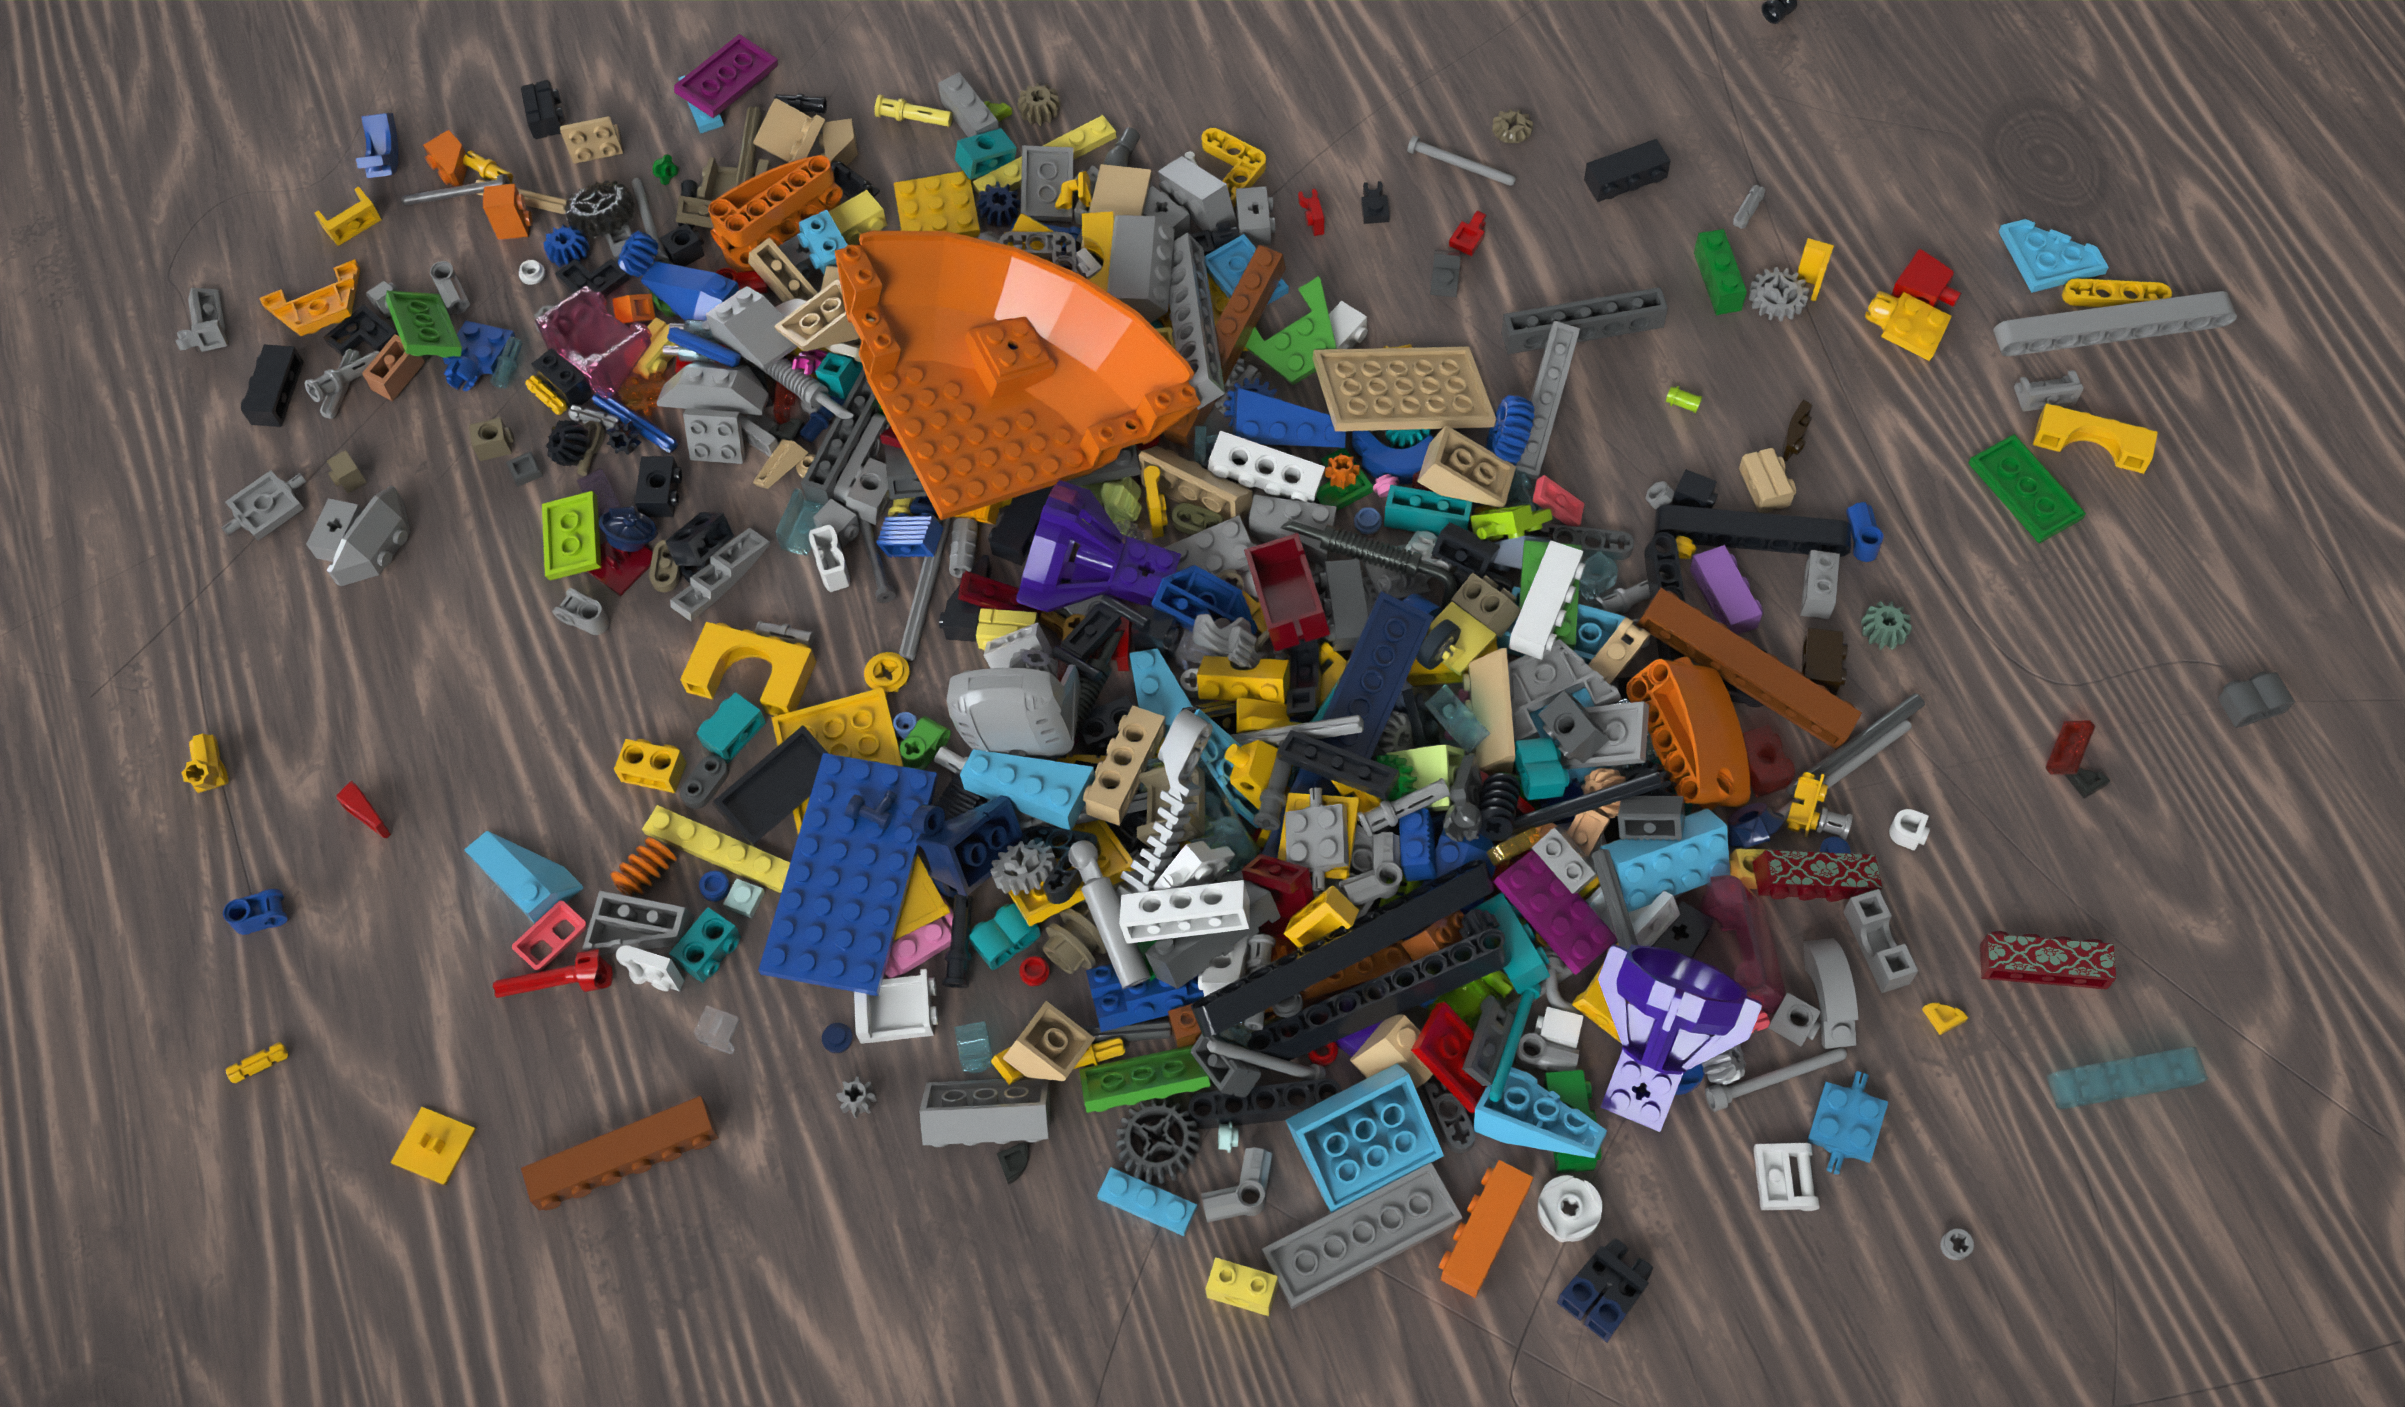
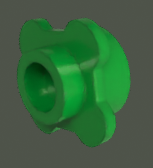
M665 154L663 158H658L652 168L654 176L659 178L663 185H668L670 179L676 176L679 171L678 166L672 162V156Z

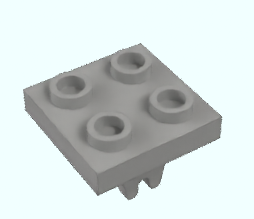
M686 408L683 417L690 460L743 464L745 450L740 412Z

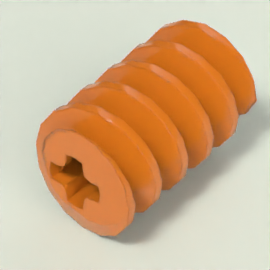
M646 838L645 844L647 848L638 846L636 848L638 856L634 854L628 856L630 865L622 862L619 865L621 873L617 871L610 873L614 885L623 895L633 897V892L643 895L644 892L640 885L643 883L651 887L653 884L649 876L653 875L660 878L661 875L657 868L660 866L668 870L670 868L666 861L668 858L675 862L677 861L675 855L664 844L653 838Z

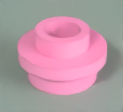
M1391 474L1383 475L1376 479L1373 491L1378 493L1380 498L1387 497L1390 485L1398 486L1400 481L1398 477H1392Z

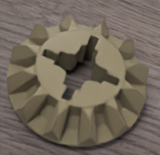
M1509 108L1507 112L1500 111L1499 115L1494 117L1492 130L1494 135L1503 142L1520 143L1528 139L1532 134L1533 121L1530 120L1529 114H1522L1521 109L1513 112ZM1512 122H1516L1517 125H1514L1513 128L1511 127V129L1509 130V124H1512Z

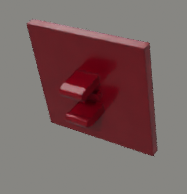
M606 540L600 546L601 568L586 572L619 596H622L651 567L653 552L645 546L639 551H622L611 546Z

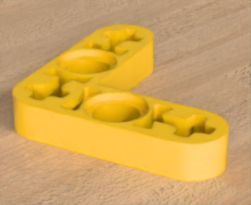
M1206 129L1201 137L1203 150L1234 166L1222 182L1227 184L1229 193L1231 188L1230 199L1232 206L1235 207L1236 189L1251 188L1266 170V155L1261 150L1220 129ZM1236 148L1240 150V153L1231 155L1227 151ZM1244 176L1247 180L1243 183H1238L1234 181V178Z

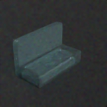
M795 488L775 533L781 550L807 556L811 548L809 533L810 530L816 529L813 517L824 505L805 500L802 490Z

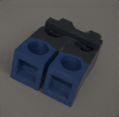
M1614 1238L1605 1248L1603 1246L1598 1248L1595 1254L1561 1292L1557 1300L1561 1307L1581 1321L1602 1294L1603 1297L1589 1313L1584 1325L1606 1343L1609 1342L1622 1321L1644 1293L1649 1284L1647 1281L1653 1270V1266L1641 1258L1636 1261L1632 1268L1624 1264L1621 1260L1629 1249L1617 1238Z

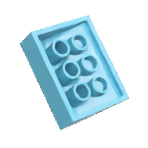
M1395 1064L1285 1120L1296 1146L1331 1213L1444 1156L1409 1073L1399 1064Z

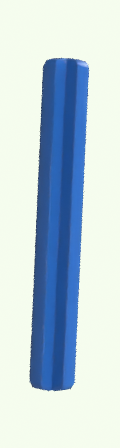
M598 390L593 395L592 400L595 405L611 415L618 416L619 420L624 424L632 421L633 426L637 430H641L639 434L666 452L672 453L677 448L678 443L674 437L603 390Z

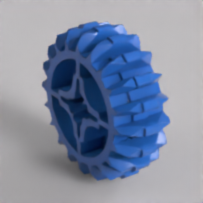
M1517 395L1505 397L1495 412L1496 422L1494 427H1490L1488 430L1485 448L1502 460L1516 466L1517 462L1521 459V455L1524 453L1529 436L1531 435L1530 432L1535 417L1533 403Z

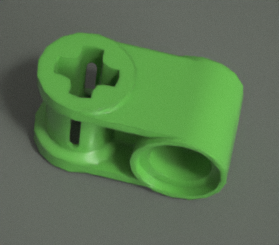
M923 716L900 745L904 767L925 770L936 756L938 750L948 743L951 735L950 729L927 716Z

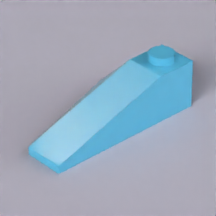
M1200 709L1196 710L1195 715L1213 726L1211 736L1200 757L1235 810L1253 826L1260 828L1253 822L1254 816L1259 813V810L1230 783L1234 764L1225 759V752L1232 744H1237L1239 747L1241 745Z
M489 831L483 833L464 849L534 924L558 901L567 903L584 888L564 866Z
M1511 1067L1501 1099L1497 1102L1491 1101L1489 1092L1492 1085H1487L1475 1107L1474 1131L1503 1143L1595 1158L1607 1134L1606 1129L1578 1109H1571L1563 1103L1557 1093L1554 1091L1548 1092L1537 1084V1079L1531 1074Z

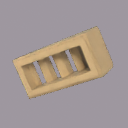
M782 439L754 479L753 484L768 489L799 463L808 452L795 441Z

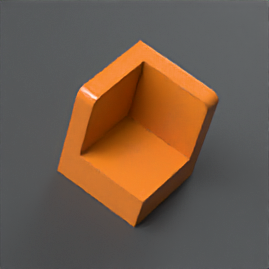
M652 293L626 295L612 299L617 325L652 321L655 319Z

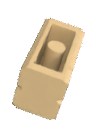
M1773 448L1760 450L1758 453L1745 454L1741 459L1739 470L1758 512L1769 513L1775 509L1788 508L1796 494V487L1794 481L1788 479L1785 474L1786 467L1781 456L1777 457Z

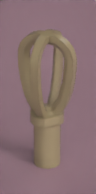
M588 421L583 425L585 429L588 428L587 438H590L594 427L597 429L589 450L585 451L584 459L579 462L577 473L582 476L588 475L591 460L604 440L605 431L601 423L597 421Z

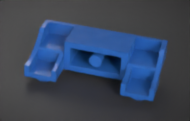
M1112 964L1086 970L1101 1032L1167 1016L1168 1011L1193 1004L1204 997L1203 990L1198 988L1199 974L1178 989L1157 978L1152 981L1148 979L1130 988L1122 989Z

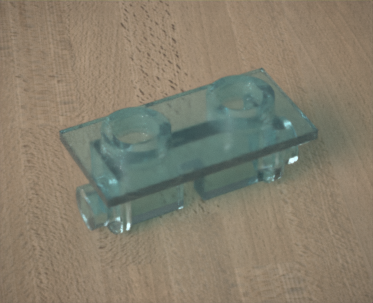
M1515 469V475L1513 476L1507 498L1510 503L1517 499H1520V501L1511 506L1530 504L1532 511L1542 510L1543 508L1532 501L1533 496L1529 489L1533 485L1526 473L1521 475Z

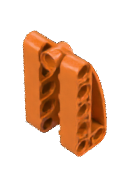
M817 155L780 165L741 183L710 203L708 212L714 229L710 231L711 235L720 246L726 263L734 271H754L748 263L749 252L770 237L779 246L800 233V221L824 210L829 212L841 205L840 199L842 198L843 190L834 182L830 160L826 156Z
M1681 657L1674 661L1657 659L1632 677L1626 687L1627 696L1631 703L1644 701L1649 705L1647 736L1664 769L1672 773L1670 781L1677 783V786L1674 788L1677 795L1683 796L1685 803L1699 804L1703 809L1708 808L1711 811L1719 805L1727 807L1745 806L1750 799V772L1747 751L1735 708L1719 672L1712 667L1694 665L1689 657Z

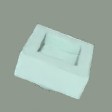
M736 879L723 905L727 910L753 918L765 892L761 887Z

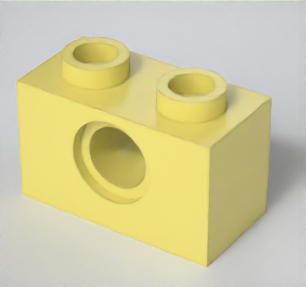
M1215 1257L1206 1286L1207 1298L1269 1316L1278 1288V1276Z

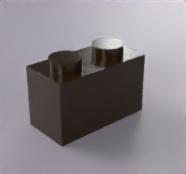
M1808 628L1803 640L1801 673L1815 684L1826 687L1835 696L1840 685H1845L1847 669L1842 668V660H1846L1848 644L1843 643V632Z

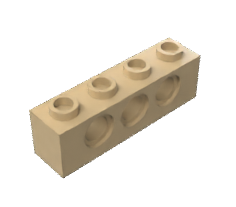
M1133 705L1128 715L1122 716L1118 727L1119 733L1116 739L1112 738L1107 747V757L1104 762L1100 761L1097 765L1095 780L1092 785L1089 784L1086 787L1083 795V801L1086 802L1087 815L1120 826L1141 784L1139 774L1147 772L1166 733L1165 716ZM1111 786L1116 787V788H1114V789H1108V787H1111Z

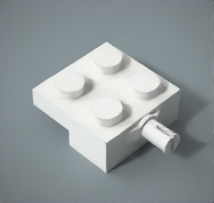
M1204 841L1186 844L1152 888L1157 891L1212 884L1216 878L1222 876L1229 869L1228 863L1235 854L1228 846L1210 849Z

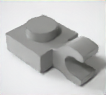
M218 319L194 324L191 326V331L181 330L177 332L179 339L176 340V343L180 350L199 346L201 352L228 346V339Z

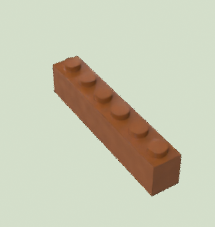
M698 1096L521 1167V1172L530 1202L539 1211H547L559 1207L562 1201L572 1197L581 1198L591 1193L592 1189L599 1186L614 1185L620 1182L622 1177L629 1174L644 1173L650 1170L652 1165L661 1161L670 1162L681 1157L683 1152L688 1150L703 1149L712 1143L711 1141L719 1137L707 1103L702 1096Z

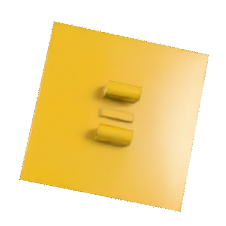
M421 1107L390 1163L446 1186L476 1128Z

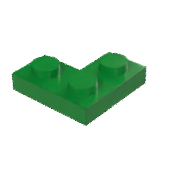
M1341 448L1322 458L1321 465L1325 466V468L1329 467L1328 459H1334L1340 453L1351 457V455L1345 448ZM1359 468V475H1356L1355 485L1350 484L1345 489H1342V487L1335 485L1330 486V482L1319 487L1314 501L1316 504L1337 507L1336 511L1373 493V485Z

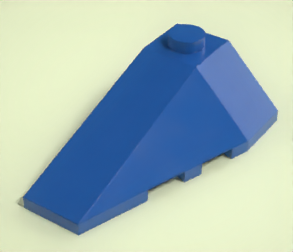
M657 261L653 263L651 268L641 278L642 284L658 299L663 300L671 308L672 312L686 321V324H702L704 321H707L706 313L739 291L736 281L715 272Z

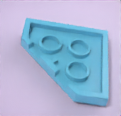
M2027 219L2003 224L1998 231L2031 293L2064 285L2071 279H2087L2106 274L2109 268L2098 247L2086 243L2084 246L2070 240L2071 236L2053 229L2048 232L2035 227V222Z

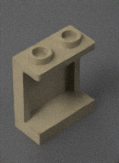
M709 157L707 166L703 167L702 186L698 187L697 198L714 201L734 188L738 168L720 167L717 165L714 157ZM759 159L757 169H753L752 178L772 169L769 160Z
M1197 765L1194 768L1191 779L1192 783L1202 788L1199 795L1193 796V800L1197 805L1194 810H1190L1188 815L1191 816L1188 824H1184L1182 829L1185 830L1182 838H1178L1177 843L1205 836V772ZM1165 766L1155 767L1150 771L1139 774V781L1147 787V824L1137 827V838L1151 849L1155 847L1147 843L1149 836H1161V833L1153 829L1155 821L1167 822L1165 818L1157 814L1159 807L1172 806L1159 797L1162 790L1169 791L1171 788Z

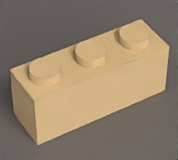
M770 237L749 252L748 263L783 303L792 299H802L807 302L818 293Z

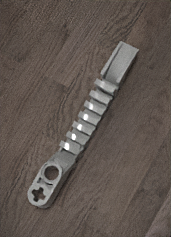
M1187 709L1182 710L1174 719L1158 753L1159 760L1164 762L1171 787L1169 791L1162 790L1159 797L1172 806L1159 807L1157 814L1165 818L1167 822L1155 821L1153 829L1161 833V836H1149L1147 843L1155 848H1142L1139 854L1146 860H1133L1131 867L1135 870L1122 872L1120 877L1130 883L1128 889L1119 885L1116 895L1120 904L1121 895L1155 891L1152 886L1163 874L1166 866L1172 863L1174 858L1171 857V854L1177 851L1180 845L1177 843V840L1182 838L1185 830L1182 828L1191 819V816L1188 814L1197 805L1193 800V796L1199 795L1202 788L1192 783L1191 775L1211 736L1213 726Z

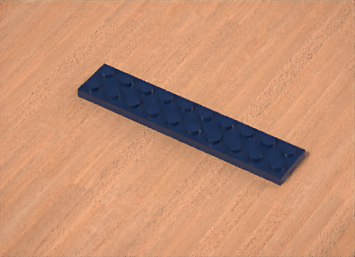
M1383 591L1378 594L1322 717V720L1360 715L1364 720V730L1360 733L1317 740L1371 759L1431 625L1433 616ZM1299 768L1288 792L1310 794L1309 789L1322 788V795L1341 796L1331 779ZM1286 806L1281 808L1279 815L1280 828L1278 830H1271L1261 852L1263 855L1278 858Z

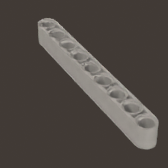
M2218 291L2007 320L1996 325L1993 332L2001 354L2003 356H2016L2220 328L2234 322L2237 314L2228 293Z

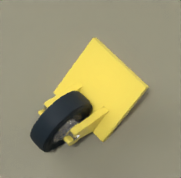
M1451 602L1431 622L1416 659L1429 670L1434 669L1442 662L1460 676L1469 667V663L1474 661L1497 637V634L1454 602Z

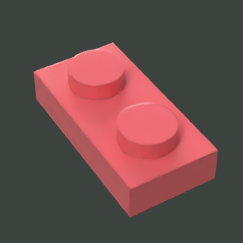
M1544 475L1538 478L1532 501L1543 509H1551L1552 515L1565 525L1580 526L1585 503Z

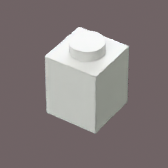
M1547 1007L1544 1017L1538 1015L1534 1033L1540 1035L1545 1041L1576 1049L1584 1016Z

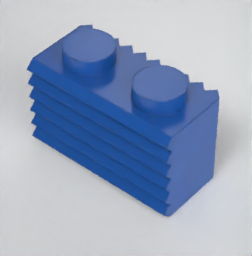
M899 513L897 516L885 517L883 526H881L882 530L878 536L879 540H876V542L890 558L892 556L895 558H901V556L909 558L911 556L914 558L915 556L934 557L944 528L932 514L921 513L920 516H910Z
M1426 808L1419 809L1399 819L1401 868L1406 881L1430 880L1437 877L1435 867L1436 848L1434 845L1435 826L1429 810Z

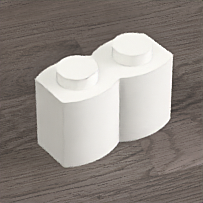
M825 525L810 530L809 541L826 589L829 592L849 587L850 574L834 528L831 525Z

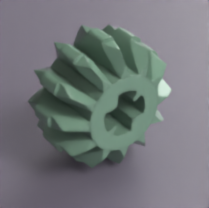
M1880 601L1876 604V607L1870 606L1865 616H1863L1861 620V626L1863 627L1862 636L1870 637L1868 640L1869 645L1875 642L1878 643L1880 650L1885 645L1893 650L1897 644L1902 645L1906 642L1907 636L1912 630V625L1909 624L1911 615L1903 614L1904 606L1898 609L1895 608L1893 601L1888 606H1885Z

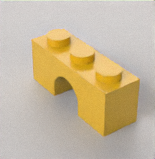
M1204 656L1197 672L1199 699L1237 701L1239 698L1284 704L1287 690L1290 688L1289 660L1260 659L1259 664L1253 669L1236 670L1233 668V662L1228 657Z

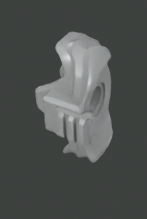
M1200 614L1196 617L1193 628V642L1196 645L1206 647L1220 657H1228L1233 662L1234 669H1253L1259 664L1260 659L1267 655L1266 652L1256 653L1254 646L1257 637L1251 633L1250 622L1243 617H1239L1231 624L1226 618H1219L1214 622L1209 614Z

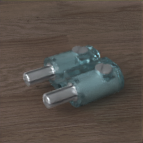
M687 319L685 324H669V329L678 327L719 345V342L713 338L708 320ZM680 345L663 346V354L678 355L680 361L714 362L713 359Z

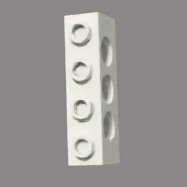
M1220 431L1209 458L1208 470L1219 478L1229 477L1238 480L1243 486H1255L1264 489L1267 494L1272 496L1281 495L1295 501L1314 503L1323 478L1325 466ZM1239 458L1246 463L1244 465H1236L1233 460ZM1263 467L1269 468L1272 473L1263 474L1259 469ZM1292 476L1295 477L1298 480V482L1289 483L1285 480V478Z
M1244 880L1121 895L1119 924L1127 944L1249 929L1250 899Z
M1247 936L1232 945L1234 950L1226 956L1215 957L1209 961L1210 967L1199 974L1198 988L1203 990L1204 997L1249 974L1246 969V962L1250 958L1251 946L1248 944Z

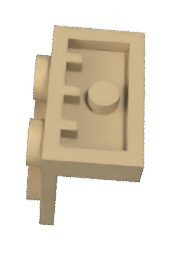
M776 98L773 100L753 143L788 163L807 158L825 119L817 114L811 118Z
M609 116L560 127L561 134L574 164L623 154L618 125H613Z

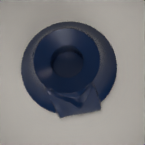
M634 506L609 508V512L603 514L599 519V526L606 534L607 542L614 548L622 551H639L644 548L647 542L654 540L658 534V528L655 523L646 515L636 512Z
M1754 803L1737 810L1727 820L1728 845L1747 849L1758 844L1770 842V836L1776 833L1782 826L1784 815L1772 811L1765 803Z

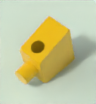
M1259 740L1242 745L1241 747L1237 744H1232L1225 752V759L1234 764L1230 783L1260 810V794L1268 787L1278 748Z

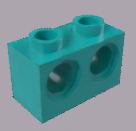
M707 907L669 952V955L677 966L704 983L708 977H712L718 971L720 962L724 957L737 948L741 935L734 924ZM724 931L719 938L711 939L714 933ZM704 954L700 961L692 962L695 956Z

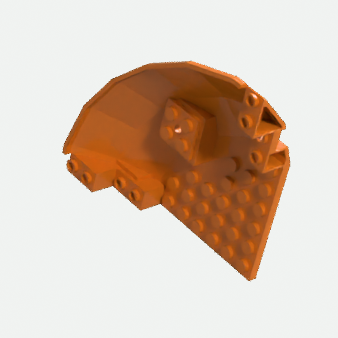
M875 230L861 233L859 238L860 244L847 245L845 248L834 251L848 322H852L862 341L859 356L868 384L940 520L1057 484L1058 481L1066 482L1088 475L1115 461L1122 448L1139 443L1145 445L1201 404L1196 396L1195 389L1188 382L1195 374L1189 363L1139 312L1082 275L1013 246L947 231ZM1008 344L1016 346L1017 349H1010Z

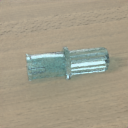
M509 337L502 355L497 357V367L490 380L494 386L507 388L513 369H516L518 365L516 359L523 344L520 339Z

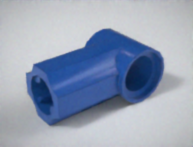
M1866 502L1856 503L1848 507L1846 511L1854 541L1853 554L1862 562H1870L1876 559L1884 535L1877 527L1872 506L1866 504Z

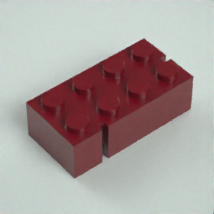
M1298 533L1244 549L1275 652L1299 645V640L1303 638L1305 642L1331 635Z

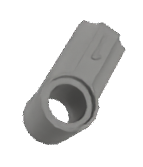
M447 261L433 264L430 269V275L449 314L459 315L466 312L470 302L453 266Z
M1528 1033L1521 1037L1514 1059L1524 1069L1539 1068L1550 1072L1573 1071L1577 1066L1579 1050L1545 1041L1536 1033ZM1529 1046L1534 1048L1537 1055H1527L1523 1047Z

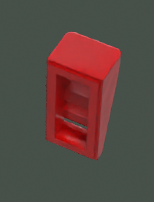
M350 781L336 795V799L347 812L378 835L386 839L391 835L356 783Z

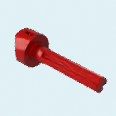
M599 949L578 952L575 965L496 980V982H493L494 995L496 998L577 982L584 992H589L611 986L613 972L612 967L599 955Z

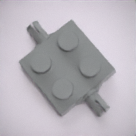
M270 470L225 501L235 518L222 526V530L229 537V535L243 527L250 531L259 541L304 509L295 498L293 491L306 483V480L298 473V475L285 482Z
M1322 788L1309 789V807L1302 810L1285 812L1286 861L1309 868V873L1312 874V890L1324 891L1326 890L1325 872L1333 868L1349 866L1347 807L1344 804L1322 805Z

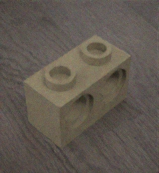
M1472 572L1451 600L1501 638L1521 612V609L1514 603L1517 598L1505 588L1499 592L1497 590L1499 585L1485 575L1481 579Z

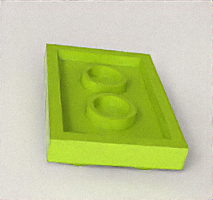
M593 491L543 503L542 523L545 577L551 581L601 568L597 495Z

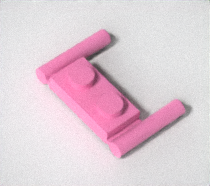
M940 894L944 903L947 904V906H949L943 895ZM950 906L949 914L905 935L893 943L885 970L888 979L899 978L901 975L950 947L953 910Z

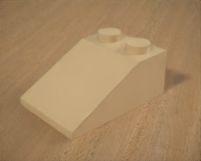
M838 279L774 326L779 333L803 351L814 350L859 338L852 322H848L841 284Z
M1446 425L1429 443L1417 482L1441 496L1503 508L1507 501L1516 466L1502 460L1493 452Z

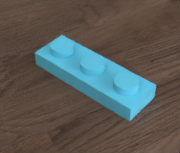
M1110 1167L1097 1195L1101 1201L1182 1236H1185L1197 1210V1204Z

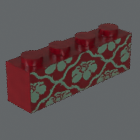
M1765 850L1752 862L1758 896H1771L1772 899L1799 897V900L1807 901L1814 898H1826L1829 902H1835L1883 888L1876 855Z
M2004 931L1987 933L1980 944L1981 979L2108 989L2116 980L2114 944L2103 943L2099 939L2075 941L2066 936L2051 939L2040 938L2037 934L2014 936Z

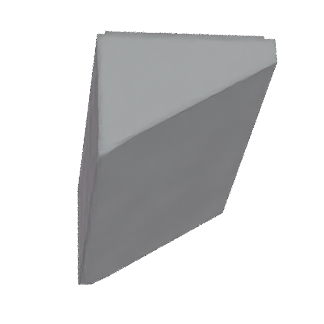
M191 288L188 303L192 325L218 319L225 332L219 290Z

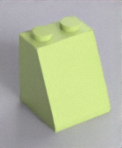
M1437 745L1387 753V755H1399V758H1406V765L1413 766V771L1410 773L1411 777H1417V781L1413 783L1414 788L1421 789L1443 778L1449 792L1451 785H1454L1456 779V769L1460 767L1462 758L1465 756L1464 749L1450 745ZM1449 796L1424 808L1429 810V812L1447 811L1454 803H1452Z

